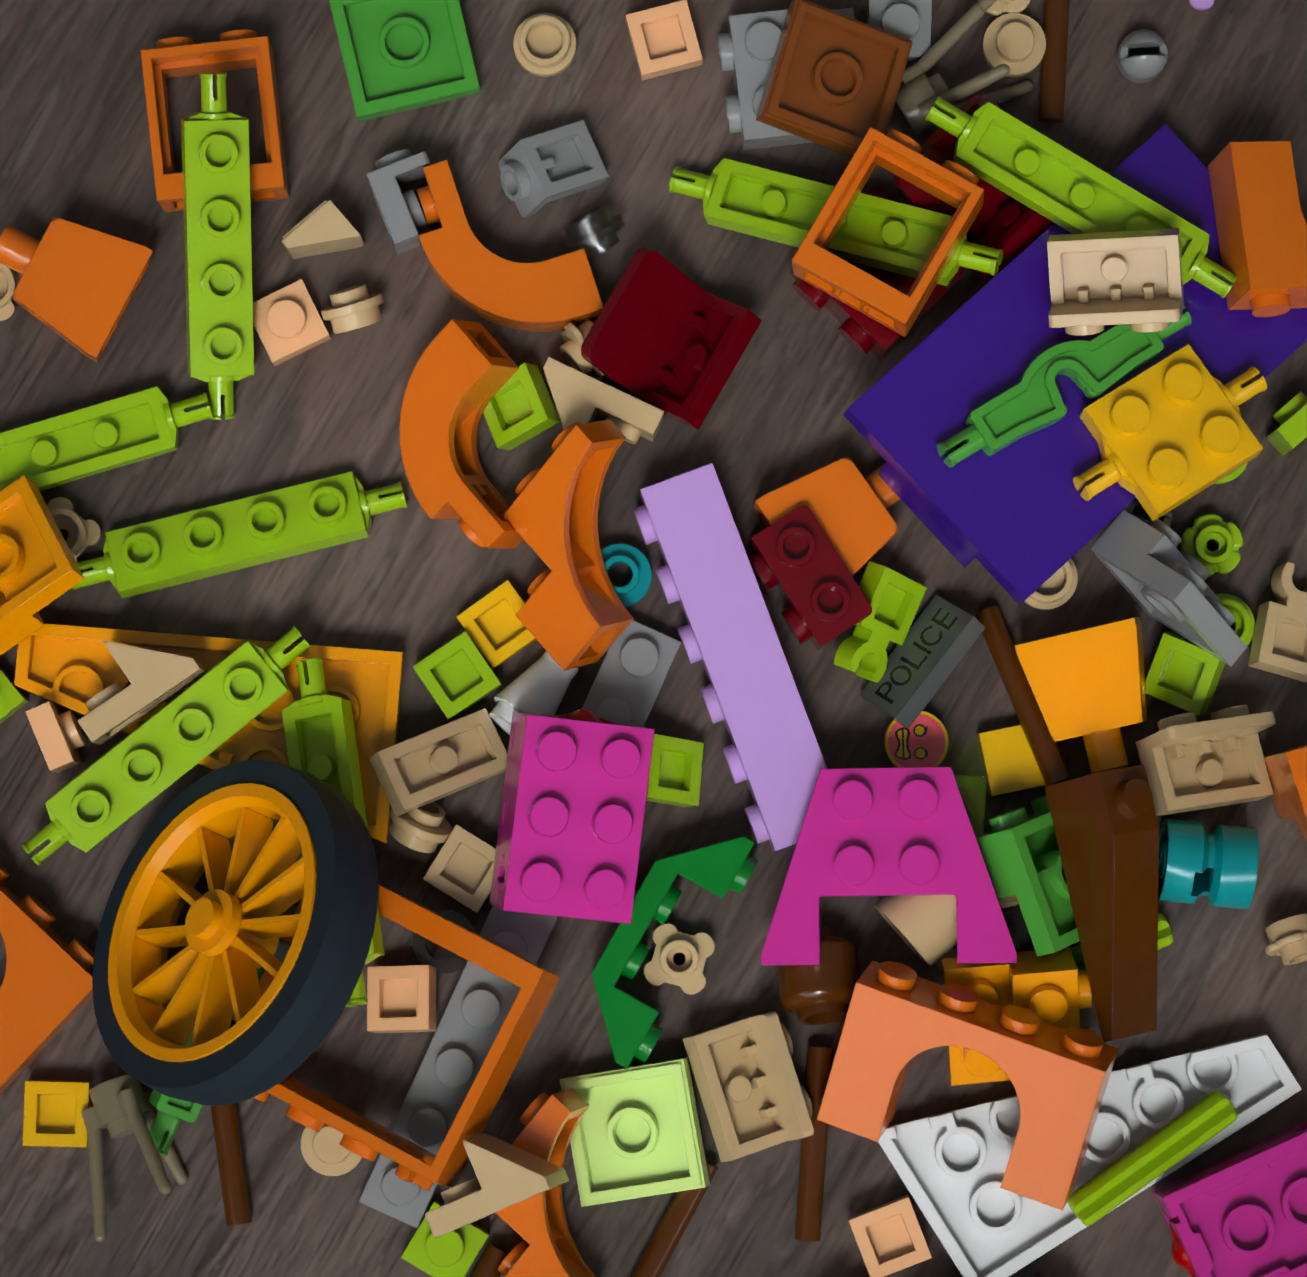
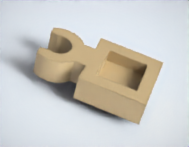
M1286 562L1278 566L1271 577V589L1278 600L1277 603L1268 601L1259 605L1248 666L1306 683L1307 577L1304 591L1298 590L1292 581L1295 564Z

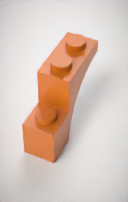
M610 419L584 424L576 422L565 428L553 441L551 448L554 450V453L541 468L529 473L518 484L515 490V494L518 497L503 515L549 567L530 584L527 590L530 598L515 616L564 671L598 662L634 619L613 588L603 562L599 543L598 509L604 478L613 457L626 439Z
M572 1088L552 1094L551 1096L546 1092L542 1093L522 1114L519 1122L525 1128L511 1145L563 1168L573 1132L590 1104ZM562 1184L496 1212L503 1221L530 1244L528 1245L522 1241L502 1261L498 1271L504 1277H596L584 1262L569 1231L563 1205Z

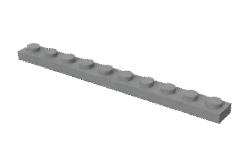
M632 620L608 649L582 709L591 710L599 717L615 724L621 723L644 727L682 642ZM493 905L480 935L537 964L558 916L503 911ZM467 961L391 1131L437 1155L521 989L520 987ZM380 1154L359 1202L412 1227L418 1228L438 1184L433 1183L430 1190L427 1191L412 1182L404 1181L394 1174L399 1164Z

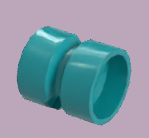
M1164 819L1159 834L1158 901L1195 904L1200 896H1206L1210 906L1249 910L1255 892L1259 862L1257 829L1220 824L1212 833H1207L1202 822Z

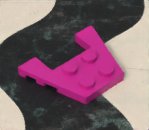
M951 767L820 769L761 954L762 966L821 965L820 899L822 897L933 895L956 896L958 964L1017 963V953Z

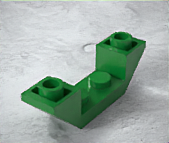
M743 836L654 862L634 898L631 924H619L592 972V978L617 1064L627 1069L634 1057L645 1063L663 1032V1028L653 1023L659 1010L620 989L615 984L620 975L632 981L651 948L640 941L651 920L654 919L664 925L682 893L681 890L672 886L677 874L720 899L725 897L728 889L740 894L758 863V860L748 855L754 845L753 841Z

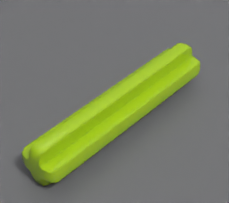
M1212 1091L1071 1193L1067 1202L1075 1216L1086 1226L1094 1224L1235 1122L1238 1114L1233 1104L1221 1091Z

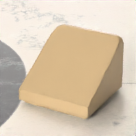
M325 200L282 237V243L293 259L344 251L364 245L361 235L331 200L328 202Z

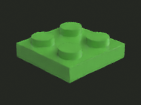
M329 0L358 122L481 94L459 0Z

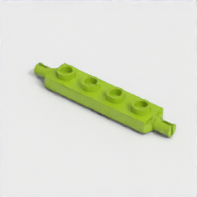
M201 72L199 73L201 79V111L181 118L187 365L190 377L208 382L209 406L213 412V420H221V395L222 416L225 420L235 418L233 381H239L254 375L249 119L227 111L226 72H214V97L213 74Z
M938 96L926 116V121H930L958 138L955 143L952 162L965 167L980 179L1070 233L1082 234L1180 228L1183 285L1193 279L1224 299L1231 290L1232 284L1235 283L1237 279L1236 274L1205 257L1208 252L1210 234L992 103L987 102L970 116L942 99L941 96Z
M726 158L720 161L711 175L676 166L672 172L674 177L670 178L669 183L670 193H678L703 200V212L708 225L797 248L802 244L835 188L832 185ZM860 193L827 251L843 260L917 278L953 216ZM966 233L937 284L948 287L949 281L958 272L960 266L996 276L999 271L998 265L1001 266L1003 250L968 242Z
M156 386L0 433V491L23 475L36 484L39 491L176 451L178 450L179 427L214 418L212 409L209 406V397L204 392L195 397L170 403Z
M353 471L105 532L104 556L77 563L85 579L74 586L73 590L110 581L123 599L368 538L370 536L372 515L400 508H408L402 482L399 481L396 484L365 491Z
M295 626L266 650L247 639L45 801V805L51 822L28 841L22 843L26 853L29 855L48 839L50 841L31 857L38 866L68 841L71 845L87 853L288 692L285 677L281 670L307 649L312 648L311 645L303 638L287 652H283L302 636Z
M310 658L306 659V661L300 660L296 662V667L298 670L301 699L282 710L289 766L314 775L341 793L354 805L368 829L351 701L327 695L323 659ZM378 907L374 932L365 964L370 963L381 955H385ZM363 970L345 1007H355L368 1003Z

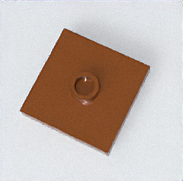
M793 0L788 8L756 121L853 157L870 127L886 135L913 42L806 0Z

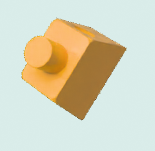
M1140 617L1015 645L1018 659L1054 742L1083 736L1091 773L1128 765L1120 727L1147 720L1143 633Z

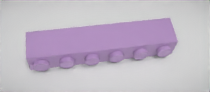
M713 463L640 489L643 506L633 509L645 544L657 541L666 565L656 568L655 571L668 604L679 601L688 625L677 628L688 660L690 664L702 660L710 684L701 687L700 692L713 724L724 720L733 743L722 748L735 784L746 780L754 799V805L744 808L757 844L769 840L772 850L775 852L797 843L820 769H827L715 468Z

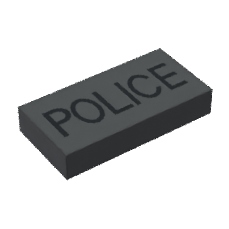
M936 595L909 629L903 645H897L889 655L887 668L878 683L869 681L859 695L871 706L908 729L986 627L973 615Z

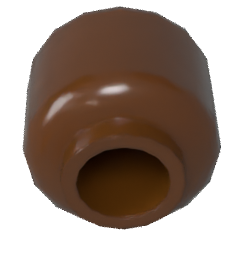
M821 926V965L775 966L780 1004L788 1013L797 1015L798 1022L804 1025H824L846 1019L855 984L860 978L858 952L854 944L850 940L833 936L832 928Z

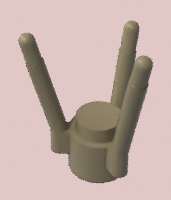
M979 0L915 64L905 69L902 78L905 85L899 88L896 102L916 136L928 129H931L933 133L940 128L925 120L938 96H941L942 99L960 109L967 101L959 104L956 102L989 86L1010 73V67L1007 64H1001L950 90L939 72L929 78L925 75L997 0ZM1025 80L987 93V95L992 97L997 104H1001L1029 93L1033 90V83Z
M130 1075L117 1077L91 1088L89 1093L94 1106L81 1111L88 1134L91 1210L94 1239L97 1242H103L107 1237L102 1129L108 1128L110 1138H119L134 1133L159 1192L167 1195L172 1189L165 1172V1167L149 1132L156 1116L153 1106L149 1102L148 1092H143L140 1081ZM171 1144L168 1155L162 1156V1158L169 1167L176 1182L183 1185L188 1181V1175Z

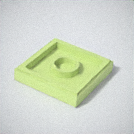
M688 1057L560 1079L561 1091L572 1088L590 1104L581 1117L570 1140L581 1207L705 1188L710 1185Z

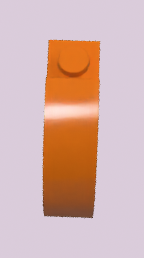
M444 160L423 167L428 186L416 190L428 226L440 222L442 228L418 235L427 261L436 277L458 302L490 322L514 330L528 332L565 330L564 326L569 322L577 327L586 319L592 322L596 321L603 309V304L584 248L536 263L513 262L495 255L485 248L473 234L466 219L448 161Z
M451 319L424 350L413 369L404 393L399 425L400 448L404 469L414 495L430 519L460 520L459 526L471 541L480 547L516 548L524 539L504 518L503 515L510 505L491 484L482 469L477 451V431L482 413L488 402L514 375L519 367L480 322Z

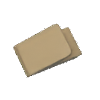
M548 357L543 367L544 376L563 430L576 422H581V424L593 422L595 417L599 416L605 420L610 419L626 437L624 441L636 445L640 436L651 442L654 441L664 421V411Z
M103 641L131 685L122 689L118 683H114L97 693L86 702L85 705L90 712L79 719L78 723L92 743L102 745L192 684L207 671L201 662L194 658Z
M479 1133L463 1139V1144L476 1178L441 1192L445 1205L425 1213V1217L434 1238H437L569 1181V1178L564 1168L492 1135Z

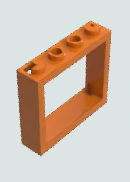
M378 883V909L380 915L521 988L437 1155L291 1076L286 1077L269 1090L253 1098L266 1102L271 1094L290 1104L285 1115L292 1120L320 1132L325 1123L343 1133L344 1135L339 1144L347 1150L370 1161H375L378 1153L395 1161L399 1165L394 1174L404 1181L412 1182L427 1191L430 1190L433 1183L455 1187L469 1160L463 1139L483 1132L561 977ZM303 898L301 899L294 914L301 913ZM294 936L282 937L281 939L292 943ZM266 970L259 981L262 995L274 979Z

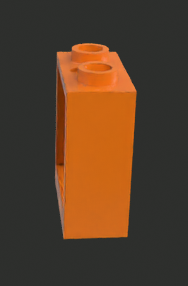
M232 30L221 33L218 42L194 44V39L190 37H170L157 41L156 49L141 50L156 197L164 212L183 211L182 173H176L166 78L199 75L201 72L214 73L257 68L267 163L250 165L251 203L290 198L274 50L268 36L257 37V32L254 30Z
M870 127L793 257V274L906 337L981 210L984 200V189L976 185L979 181L978 177L965 167L946 160L941 166L921 155L922 147L909 136L894 129H889L885 135ZM877 165L957 209L907 295L827 251Z

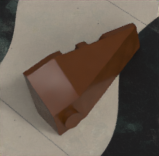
M1143 764L1100 771L1046 786L1045 791L1102 1039L1104 1042L1155 1031L1157 1030L1159 826L1145 766Z

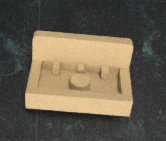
M1180 228L1049 235L1047 253L1051 307L1048 312L1050 328L1065 327V333L1069 335L1084 336L1102 332L1104 325L1130 324L1132 331L1148 333L1165 330L1170 327V322L1181 320L1184 307Z
M1239 705L1211 713V720L1197 722L1195 713L1178 714L1158 721V732L1136 742L1141 765L1144 764L1156 817L1258 801L1273 795L1258 732L1276 725L1273 711L1250 714L1247 705Z
M775 1011L748 1016L683 1038L721 1162L733 1161L783 1142L803 1139L814 1134L811 1122V1100L806 1090L799 1084L791 1058L793 1053L792 1040L786 1027L780 1023L778 1014Z

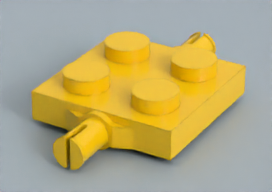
M1187 344L1083 409L1079 417L1097 441L1102 461L1079 476L1073 477L1075 489L1079 491L1084 487L1080 496L1085 501H1089L1098 493L1118 482L1121 487L1135 495L1154 522L1260 454L1263 447L1242 419L1238 406L1260 392L1267 390L1264 376L1255 381L1260 371L1252 366L1246 372L1223 385L1209 373L1192 347Z

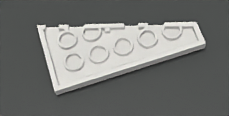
M1266 1034L1111 1071L1081 1170L1072 1193L1212 1091L1218 1090L1227 1096L1238 1114L1236 1121L1120 1205L1301 1091L1302 1088ZM1017 1095L887 1127L878 1141L962 1277H1009L1088 1227L1078 1220L1069 1207L1068 1202L1063 1210L1000 1188L1020 1123V1105Z

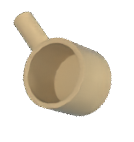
M955 895L884 896L874 905L893 930L928 967L935 964L942 972L941 959L957 957V950L953 947L957 944Z

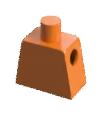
M57 217L52 219L41 241L8 224L0 236V263L22 274L13 292V300L86 357L98 363L153 259V250Z
M848 456L761 496L754 502L752 507L767 528L800 506H807L852 577L900 530L886 510L900 500V498L878 475V472L885 464L864 478Z

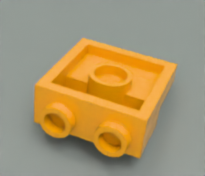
M25 475L0 491V656L44 626L38 611L85 579L37 485Z
M1070 947L1042 956H1037L1035 950L1016 952L1017 963L958 964L957 957L941 959L943 984L954 983L966 986L975 991L979 999L1001 1007L1015 1005L1030 1009L1040 1016L1041 1021L1066 1030L1068 1028H1080L1079 1009L1092 1008V992L1087 970L1077 969ZM947 1046L948 1075L951 1086L1010 1080L1005 1072L985 1055L964 1047Z

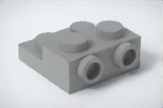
M853 7L832 10L855 19ZM788 9L729 16L728 33L717 34L721 71L733 70L736 92L735 95L725 96L729 134L741 133L742 150L812 143L810 140L756 121Z
M1122 510L1090 549L1149 616L1231 667L1246 650L1247 646L1230 627L1236 620L1235 617L1220 604L1221 600L1205 583V580L1210 575L1208 570L1188 553L1182 550L1178 551L1177 546L1182 540L1164 522L1159 519L1153 522L1150 518L1145 523L1127 511Z

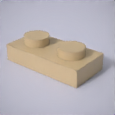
M484 708L378 751L369 760L396 817L505 772L508 753L487 709Z

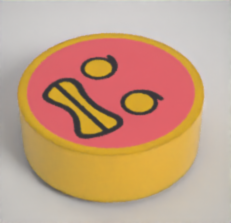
M922 711L908 729L893 720L886 729L883 745L888 760L895 768L937 767L947 754L949 739L943 723L933 714Z

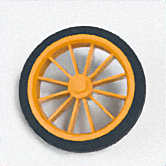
M246 760L226 765L201 777L177 795L156 816L132 849L116 879L102 916L94 952L92 986L98 1028L112 1058L125 1072L148 1087L169 1097L201 1105L221 1106L235 1104L251 1099L283 1081L325 1039L342 1014L362 973L374 932L378 907V867L374 846L363 818L348 799L319 778L305 771L274 761ZM274 820H279L274 830L272 831ZM234 841L233 850L231 852L230 844ZM302 851L303 857L300 858L297 862H295ZM205 871L209 891L202 895L194 886ZM303 898L300 914L279 916ZM187 901L191 907L188 910L185 925L176 926L179 915ZM294 936L292 943L281 939V937ZM187 946L167 961L169 948ZM261 967L274 977L263 995L261 994L256 970ZM234 1011L236 1024L230 1028ZM193 1032L190 1046H184Z

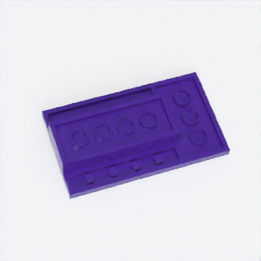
M1164 124L1116 167L1110 175L1210 234L1208 252L1205 257L1222 266L1209 170L1174 132ZM1054 223L848 407L843 415L887 462L878 472V475L965 568L976 558L1020 605L1136 498L1135 495L1121 487L1118 482L1098 493L1089 501H1085L1080 496L1084 487L1079 491L1075 489L1073 477L1079 476L1102 461L1097 441L1079 417L1083 409L1187 344L1192 347L1209 373L1223 385L1246 372L1252 366L1260 371L1255 381L1262 376L1266 378L1307 340V308H1294L1285 314L1274 317H1255L1252 315V310H1228L1226 297L1224 299L1221 298L1220 295L1191 279L1183 285L1184 306L1186 308L1182 311V315L1188 311L1192 323L1190 326L1184 327L1162 340L1164 349L1154 359L1130 372L1096 399L1087 398L1069 377L1065 375L1056 376L1055 383L1063 403L1067 407V413L1060 421L1015 441L992 456H987L981 449L955 464L953 468H949L943 460L948 454L963 445L942 457L939 456L936 446L939 442H943L967 428L965 420L973 410L1017 385L1028 366L1047 349L1067 341H1091L1116 326L1104 325L1102 332L1084 336L1069 335L1065 333V327H1049L1048 312L1051 307L1047 240L1049 235L1072 234Z

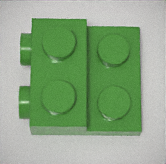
M1047 795L1030 801L1034 813L1029 816L1025 807H1020L989 818L988 821L992 831L976 838L997 899L1016 895L1037 956L1055 953L1080 941Z

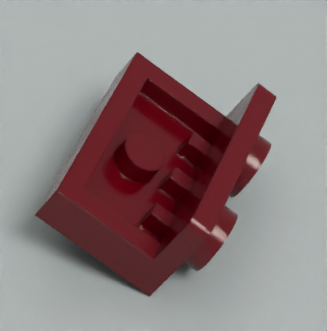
M800 506L751 537L750 545L754 549L755 554L748 557L753 572L766 591L774 586H777L790 606L782 611L781 615L800 645L811 640L818 651L839 638L841 633L871 615V605L807 506Z

